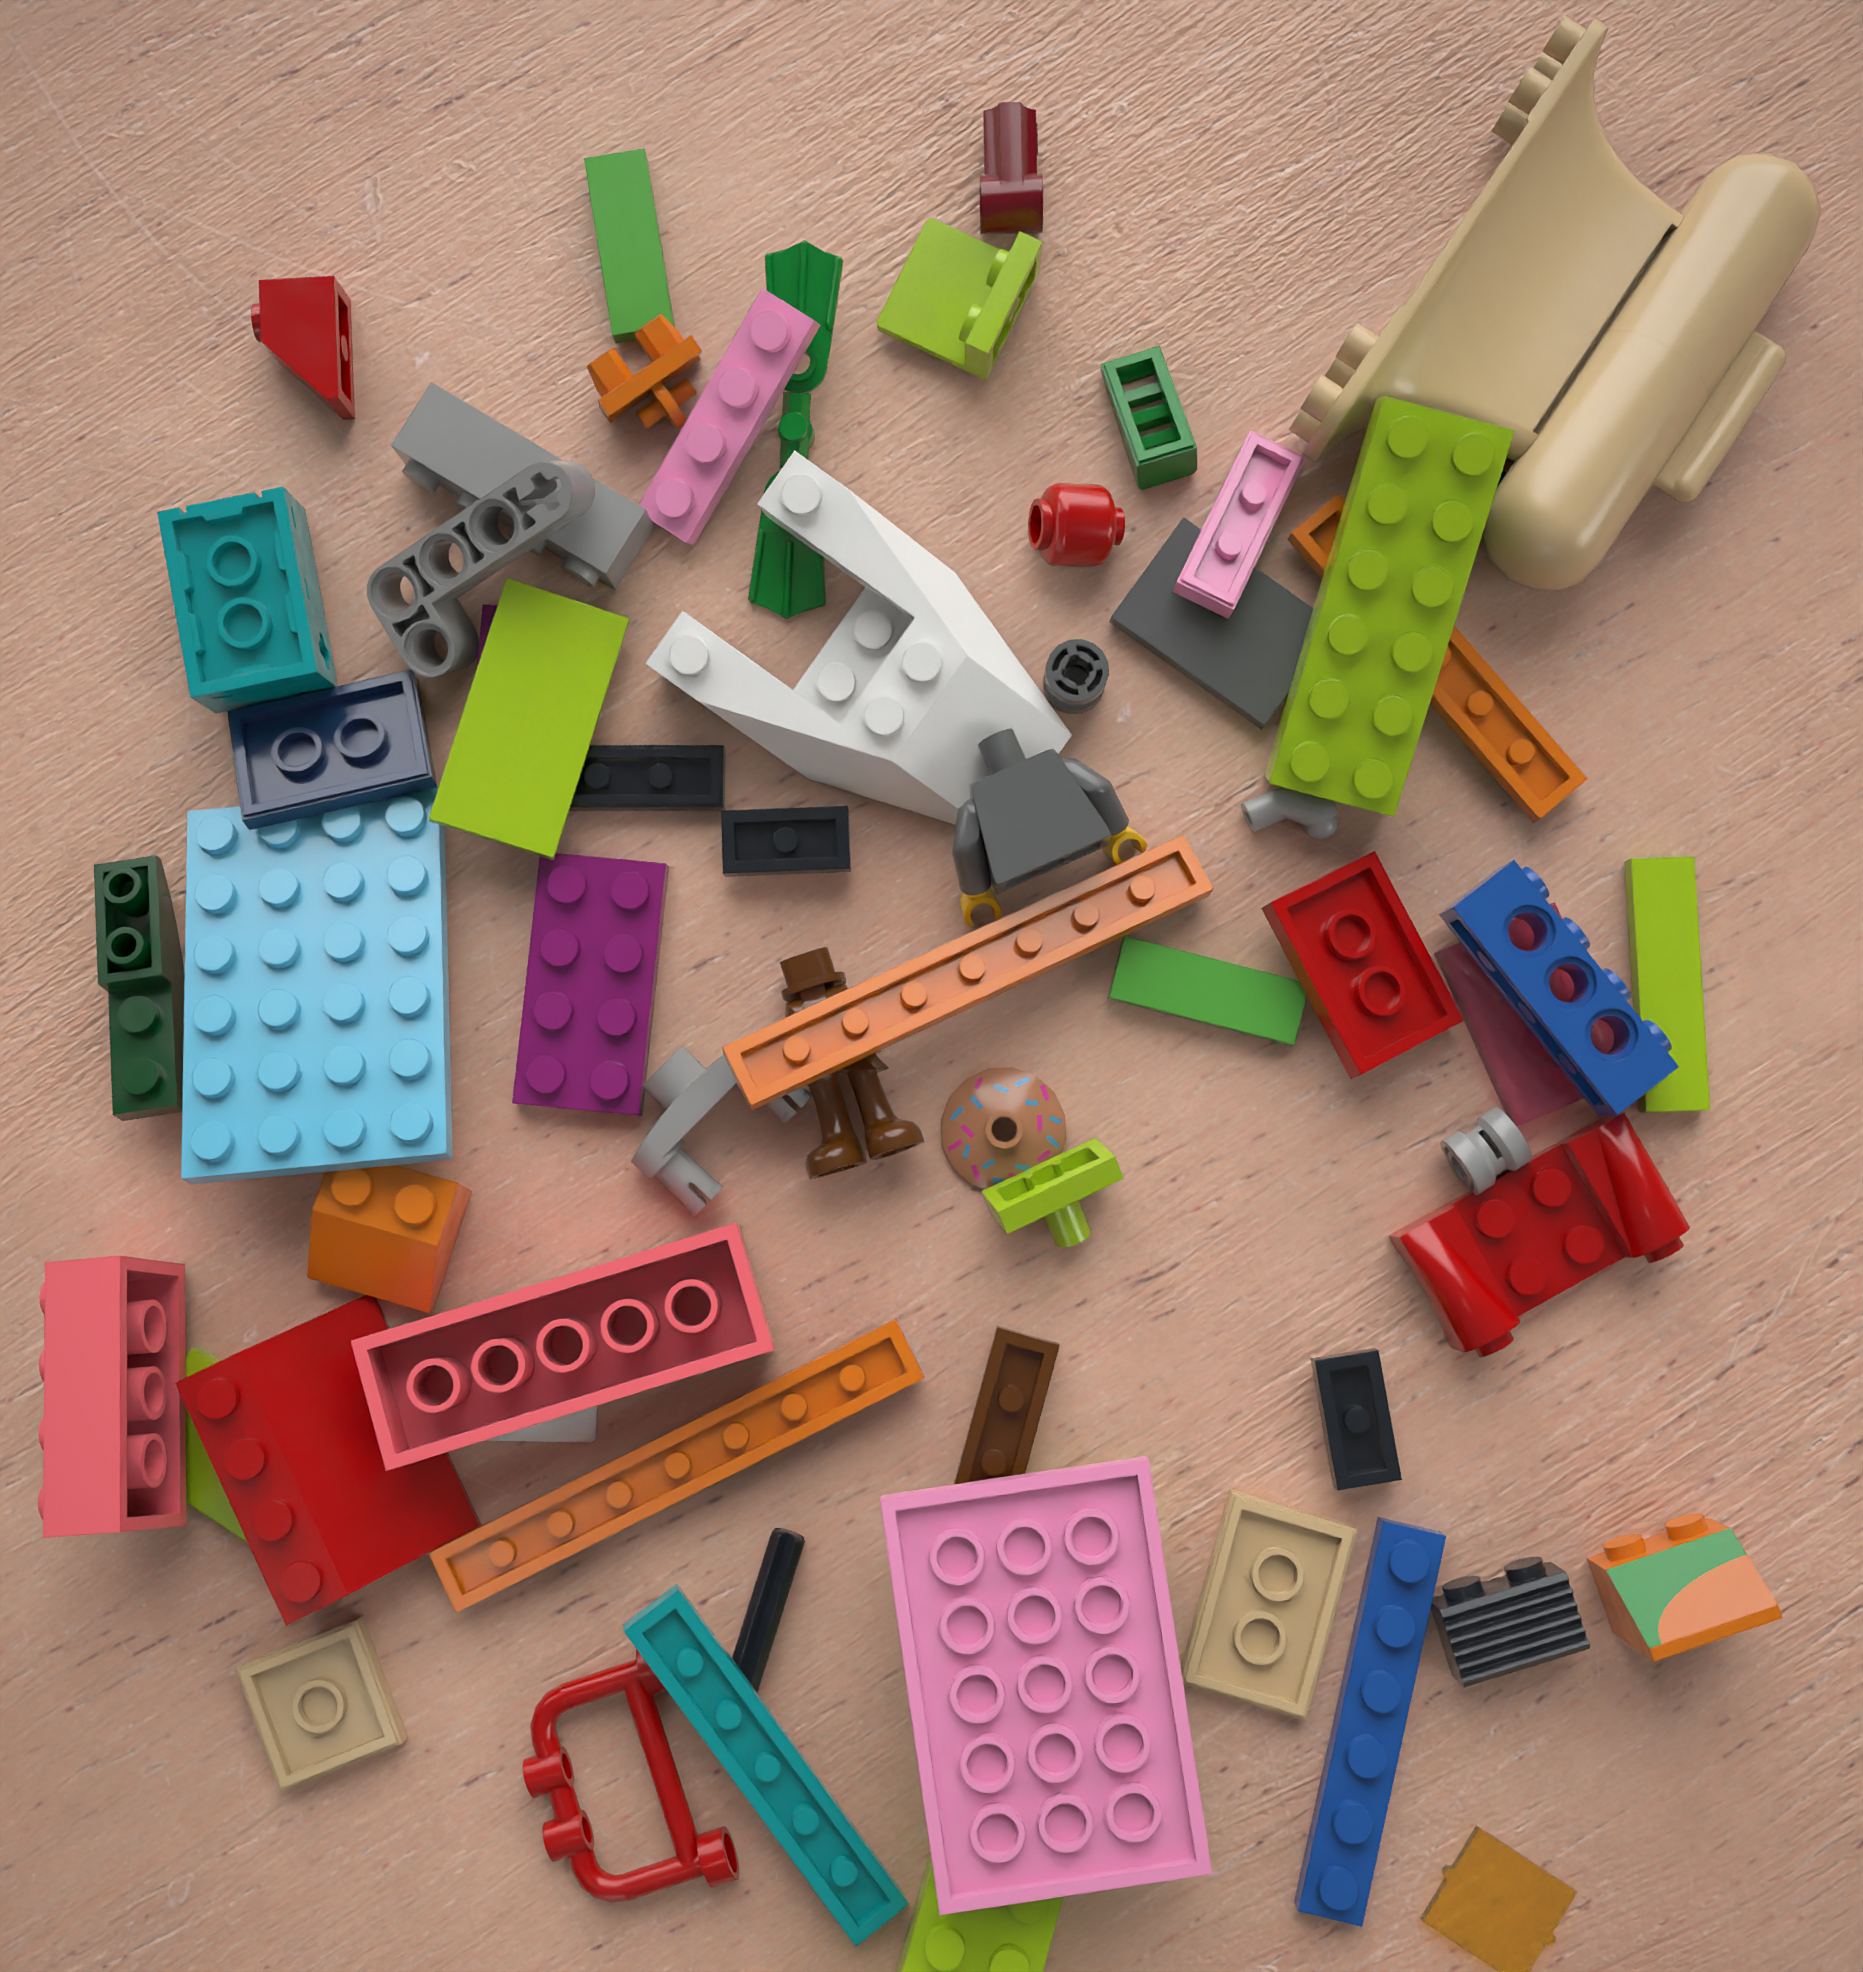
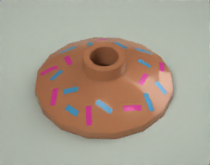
M1014 1067L988 1068L966 1078L949 1097L941 1118L942 1146L953 1169L971 1185L987 1189L1061 1154L1066 1142L1065 1114L1055 1092L1036 1075ZM1000 1117H1007L1016 1125L1015 1137L1008 1142H1000L992 1134V1124Z

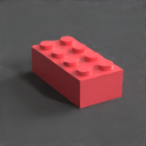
M121 1255L45 1262V1282L42 1284L39 1296L40 1307L44 1314V1349L39 1359V1372L44 1382V1417L40 1422L38 1432L39 1443L44 1451L43 1486L38 1497V1510L43 1520V1538L187 1526L186 1406L175 1384L186 1378L185 1264Z

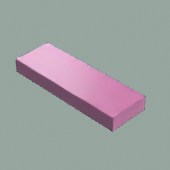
M1251 430L1249 431L1172 592L1229 619L1306 457Z

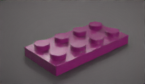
M556 853L554 860L540 856L512 1099L513 1104L642 1116L645 1089L642 1085L646 1082L669 872V866L666 863Z

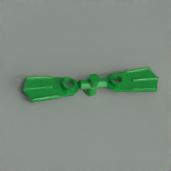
M806 240L787 249L765 255L766 290L821 325L804 353L810 358L808 369L801 374L793 373L784 388L787 392H783L782 417L778 427V434L781 439L779 468H783L794 450L808 460V450L815 441V431L810 422L811 393L809 392L815 390L823 382L827 373L844 263L842 257L825 252ZM779 472L775 473L769 479V481L766 484L764 493L769 488V486L771 485V483L776 478ZM761 510L748 594L749 602L767 608L784 619H789L807 610L825 606L824 557L769 519Z

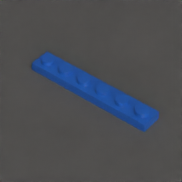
M1382 1517L1377 1518L1294 1904L1299 1912L1360 1927L1363 1926L1446 1535L1440 1531Z

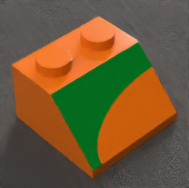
M1700 1513L1687 1514L1671 1519L1664 1525L1666 1532L1645 1539L1640 1534H1629L1614 1538L1603 1545L1605 1552L1587 1558L1613 1634L1652 1661H1657L1783 1618L1777 1602L1732 1529L1708 1517L1704 1518V1515Z

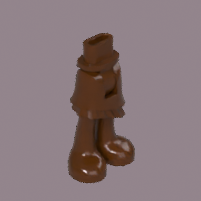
M828 947L818 948L780 962L787 988L781 991L782 999L787 1001L785 1003V1018L849 989L846 985L845 973L835 972ZM876 1053L808 1084L815 1102L822 1133L821 1145L812 1150L806 1158L805 1166L809 1179L832 1175L867 1163L846 1108L838 1080L839 1073L848 1075L864 1124L865 1141L870 1160L889 1157L925 1142L920 1128L914 1122L901 1120L894 1114L877 1074L889 1069V1067L878 1058Z

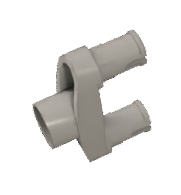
M682 1045L642 1085L665 1111L647 1134L631 1162L648 1179L655 1176L690 1210L689 1212L695 1216L706 1206V1201L689 1186V1183H694L710 1200L723 1186L716 1182L681 1148L685 1144L682 1138L735 1084L738 1087L739 1085L724 1055L705 1068ZM803 1087L788 1093L801 1108L812 1097L809 1090L806 1091ZM782 1097L766 1104L780 1118L779 1120L783 1124L788 1122L797 1113Z

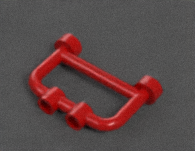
M637 1649L635 1660L563 1683L548 1691L534 1709L530 1724L535 1756L524 1759L522 1765L523 1777L529 1794L532 1798L548 1794L555 1815V1819L544 1822L542 1828L543 1841L549 1858L553 1862L568 1858L571 1870L580 1887L593 1898L609 1903L630 1901L703 1876L708 1885L714 1888L738 1880L740 1874L735 1845L730 1832L725 1826L697 1834L654 1695L666 1692L667 1690ZM625 1692L676 1856L624 1874L613 1875L604 1871L597 1862L593 1849L594 1836L592 1826L586 1812L580 1808L573 1786L574 1772L571 1759L567 1750L563 1746L561 1747L556 1725L562 1713L569 1709Z

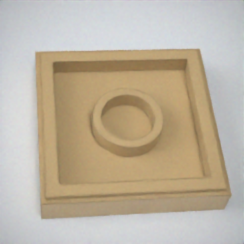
M363 1615L244 1662L235 1668L280 1792L402 1744L408 1738Z

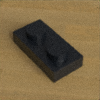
M848 806L721 811L722 861L725 877L851 872Z
M1370 1348L1310 1358L1333 1487L1339 1491L1402 1480L1379 1350Z

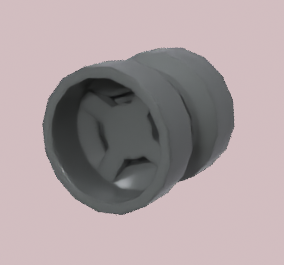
M1073 639L1059 644L1050 653L1043 677V690L1048 702L1053 707L1069 715L1082 714L1094 708L1101 700L1109 676V665L1103 651L1092 642L1083 639Z

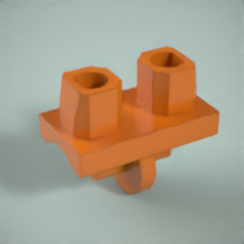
M660 314L635 333V338L652 363L632 375L615 348H612L587 365V370L596 391L601 397L598 399L599 408L610 423L650 395H652L654 401L636 413L646 429L665 416L676 430L683 427L686 422V418L679 406L697 394L696 390L687 378L670 390H667L664 385L700 361L699 354L702 353V350L692 335L684 340L680 332Z

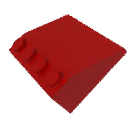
M364 1295L235 1353L175 1383L286 1626L359 1590L481 1525L448 1452L388 1471L385 1470L351 1344L352 1340L390 1329L377 1298L369 1295Z

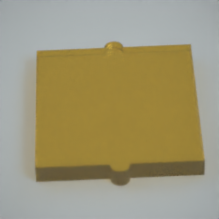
M1476 1825L1452 1865H1445L1442 1868L1444 1879L1420 1918L1423 1923L1499 1972H1530L1545 1945L1552 1946L1555 1943L1556 1937L1553 1932L1577 1894V1891Z

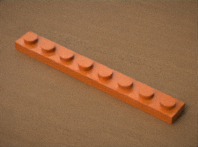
M1183 834L723 1046V1055L752 1111L1209 897L1214 888Z
M897 1318L451 1540L429 1552V1557L457 1613L924 1379L925 1375Z

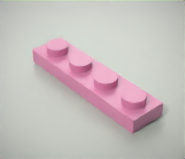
M761 288L639 503V506L646 509L651 521L688 544L694 545L821 326L819 323Z

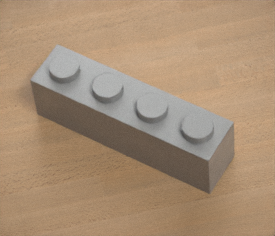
M432 382L391 444V447L405 464L402 470L405 476L432 493H435L440 485L458 496L455 504L461 510L466 509L529 465L539 461L562 460ZM593 478L595 498L591 508L584 515L531 549L530 552L540 556L544 549H547L565 560L561 565L562 569L587 586L594 587L599 580L616 590L653 531L654 526L646 509ZM555 479L558 487L554 492L545 498L533 499L537 505L558 502L556 494L563 488L559 479ZM503 509L500 512L498 521L512 528L508 533V536L512 538L514 521L511 514L506 509Z

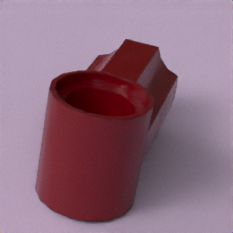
M1001 102L996 107L983 111L984 175H980V234H1018L1019 231L1023 233H1042L1043 176L1042 174H1037L1038 124L1036 123V110L1025 107L1021 102Z

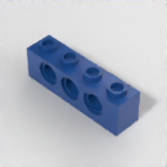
M1513 860L1495 870L1442 911L1439 916L1598 1116L1618 1115L1679 1067L1668 1053L1672 1050V1045L1665 1033L1655 1023L1648 1019L1642 1021L1627 1002L1631 998L1630 991L1620 977L1608 968L1602 970L1587 952L1590 942L1582 929L1567 917L1561 919L1547 902L1546 898L1549 897V891L1542 879L1529 867L1524 866L1521 869L1516 861ZM1513 918L1524 920L1533 930L1534 941L1529 951L1518 949L1509 938L1508 929ZM1556 968L1568 973L1574 984L1573 995L1567 1003L1558 1000L1550 990V976ZM1598 1019L1606 1022L1614 1033V1044L1607 1054L1598 1051L1591 1041V1029Z

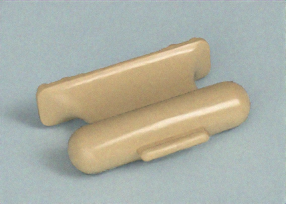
M1567 16L1563 18L1544 47L1543 54L1535 66L1530 67L1510 97L1509 104L1491 130V132L1512 146L1493 172L1492 177L1404 307L1397 308L1379 337L1359 323L1355 325L1337 352L1336 359L1325 376L1321 375L1300 407L1301 411L1289 428L1291 432L1308 442L1302 455L1313 462H1318L1333 447L1350 435L1366 429L1375 399L1382 396L1396 398L1515 430L1507 454V458L1514 461V463L1496 489L1482 535L1489 560L1509 581L1535 591L1560 590L1582 583L1598 568L1652 485L1681 503L1693 501L1699 496L1785 365L1787 358L1785 350L1755 329L1809 249L1815 236L1821 213L1813 182L1795 163L1767 152L1737 155L1718 165L1702 180L1681 213L1648 189L1620 160L1608 142L1598 119L1594 100V72L1608 28L1595 18L1587 29Z

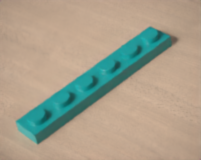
M675 1584L623 1624L624 1633L855 1946H858L909 1905L902 1889L678 1584Z

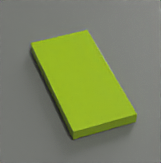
M506 578L428 818L430 822L554 860L630 618Z

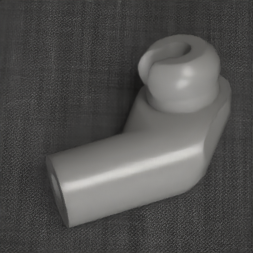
M1284 787L1277 788L1241 804L1243 815L1252 832L1285 819L1304 824V831L1312 839L1317 840L1330 837L1338 828V820L1335 816L1338 809L1334 801Z

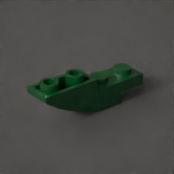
M157 855L95 864L98 985L108 992L113 1115L122 1121L182 1112L185 974L175 914L162 860Z

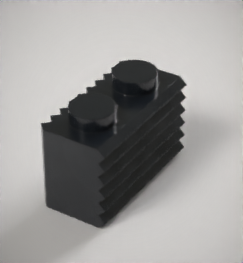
M1528 1557L1505 1565V1575L1493 1578L1490 1581L1481 1582L1479 1576H1466L1451 1580L1442 1585L1443 1594L1433 1597L1431 1611L1451 1675L1463 1687L1590 1649L1586 1630L1582 1624V1617L1578 1611V1605L1569 1584V1577L1563 1569L1552 1562L1543 1563L1541 1557Z

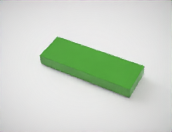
M645 148L584 158L612 336L615 343L637 340L635 333L660 314L675 327Z
M1124 936L1107 999L1293 1046L1295 1045L1307 995L1299 980Z

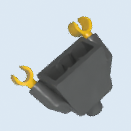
M1013 729L999 731L979 742L978 747L991 775L979 779L970 785V799L964 802L958 809L952 846V855L959 886L963 892L960 899V908L964 920L969 927H974L970 913L976 905L981 903L989 904L995 921L1001 918V908L996 897L997 894L1102 849V852L1117 865L1123 862L1118 855V848L1123 841L1130 839L1134 848L1141 853L1146 850V840L1128 826L1129 819L1111 782L1075 758L1061 759L1054 749L1046 750L1026 759Z

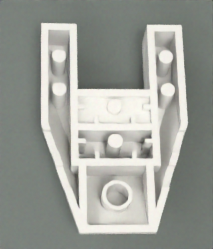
M795 450L757 504L769 519L863 585L865 589L793 690L684 611L680 613L645 663L806 778L956 825L958 809L964 802L970 799V785L979 779L991 775L978 747L979 742L999 731L1013 729L1026 759L1049 749H1054L1059 754L1072 736L956 573L852 491Z

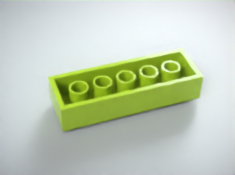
M1388 396L1375 399L1266 767L1265 776L1269 784L1395 817L1515 430Z

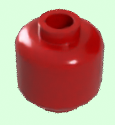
M1057 483L1049 486L1041 499H1034L1031 504L1028 517L1029 542L1034 550L1040 551L1041 557L1049 565L1070 567L1102 565L1110 556L1113 546H1118L1123 541L1125 533L1124 512L1122 508L1115 507L1111 493L1102 485Z

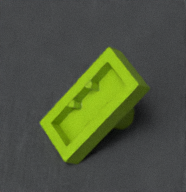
M1093 1138L981 1192L991 1215L1007 1234L1044 1217L1055 1245L1058 1247H1070L1081 1243L1091 1234L1090 1226L1079 1200L1124 1179L1116 1157L1097 1138Z

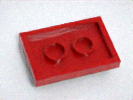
M1375 851L1261 908L1350 1079L1363 1075L1464 1021Z

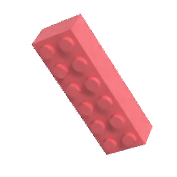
M737 1223L351 1341L386 1471L776 1349L741 1226Z

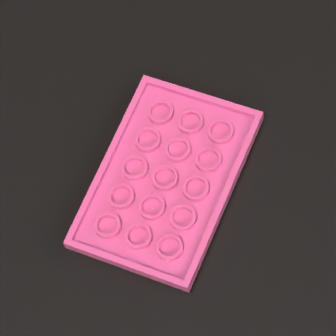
M1147 1456L881 1495L880 1503L939 1914H951L1211 1875L1212 1868L1150 1464Z

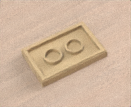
M1229 1489L1181 1664L1183 1684L1306 1720L1357 1528L1350 1524Z

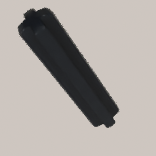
M775 1528L770 1535L732 1656L734 1662L757 1693L805 1543L802 1535L784 1528Z

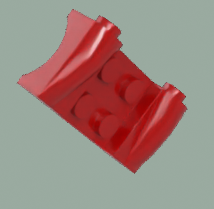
M1624 1112L1600 1118L1533 1155L1532 1160L1515 1171L1506 1170L1497 1175L1495 1184L1482 1193L1475 1195L1474 1192L1468 1191L1390 1234L1389 1237L1425 1291L1451 1348L1461 1352L1476 1350L1479 1357H1485L1505 1348L1514 1341L1510 1331L1520 1324L1518 1316L1625 1257L1637 1258L1644 1255L1648 1263H1654L1669 1257L1683 1248L1684 1244L1680 1236L1685 1234L1690 1229V1226Z

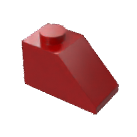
M334 275L259 280V303L253 304L251 308V322L256 340L259 343L262 342L281 366L341 419H355L351 300Z

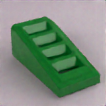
M1160 346L1100 364L1104 383L1138 488L1144 490L1194 474L1197 471V446ZM1154 375L1156 381L1154 383L1125 392L1122 388L1124 384ZM1162 400L1160 405L1131 413L1130 409ZM1169 423L1170 428L1142 437L1139 435V432Z

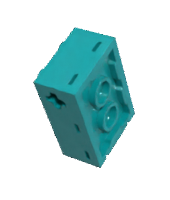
M283 486L262 490V497L252 492L186 506V512L179 507L157 512L190 698L214 713L226 712L338 686L306 510Z

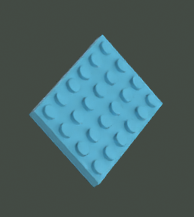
M439 787L249 830L242 821L240 806L187 811L181 1179L190 1185L453 1160L445 826L432 823L428 819Z

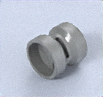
M1498 1107L1480 1116L1474 1129L1467 1133L1457 1131L1440 1142L1442 1151L1450 1166L1462 1183L1471 1192H1474L1475 1195L1494 1185L1496 1175L1505 1169L1515 1171L1532 1160V1153L1523 1135L1508 1115Z

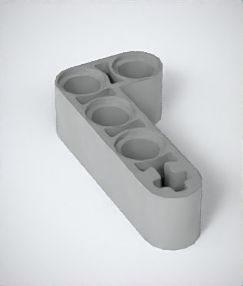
M568 460L539 461L529 465L378 567L371 574L367 584V598L371 608L401 657L413 672L422 677L434 678L465 669L476 660L479 636L457 598L584 515L591 508L595 498V483L592 475L583 465ZM555 479H559L563 488L556 494L558 502L537 505L533 499H542L554 492L558 487ZM503 509H506L511 514L514 521V532L510 540L505 539L498 527V517ZM453 543L461 549L464 556V565L460 573L456 572L449 561V550ZM404 576L411 582L414 589V599L411 605L403 599L400 591V584ZM436 632L441 633L448 644L446 660L442 659L435 650L434 637Z

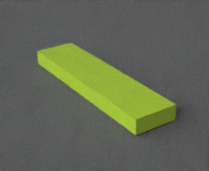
M1695 856L1631 858L1624 861L1633 1009L1642 1021L1645 1019L1652 1021L1665 1033L1672 1045V1050L1668 1053L1679 1066L1638 1099L1639 1113L1710 1110Z

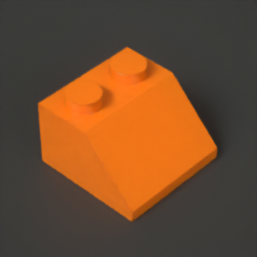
M398 1165L325 1172L312 1208L307 1278L432 1314L472 1191L460 1183Z

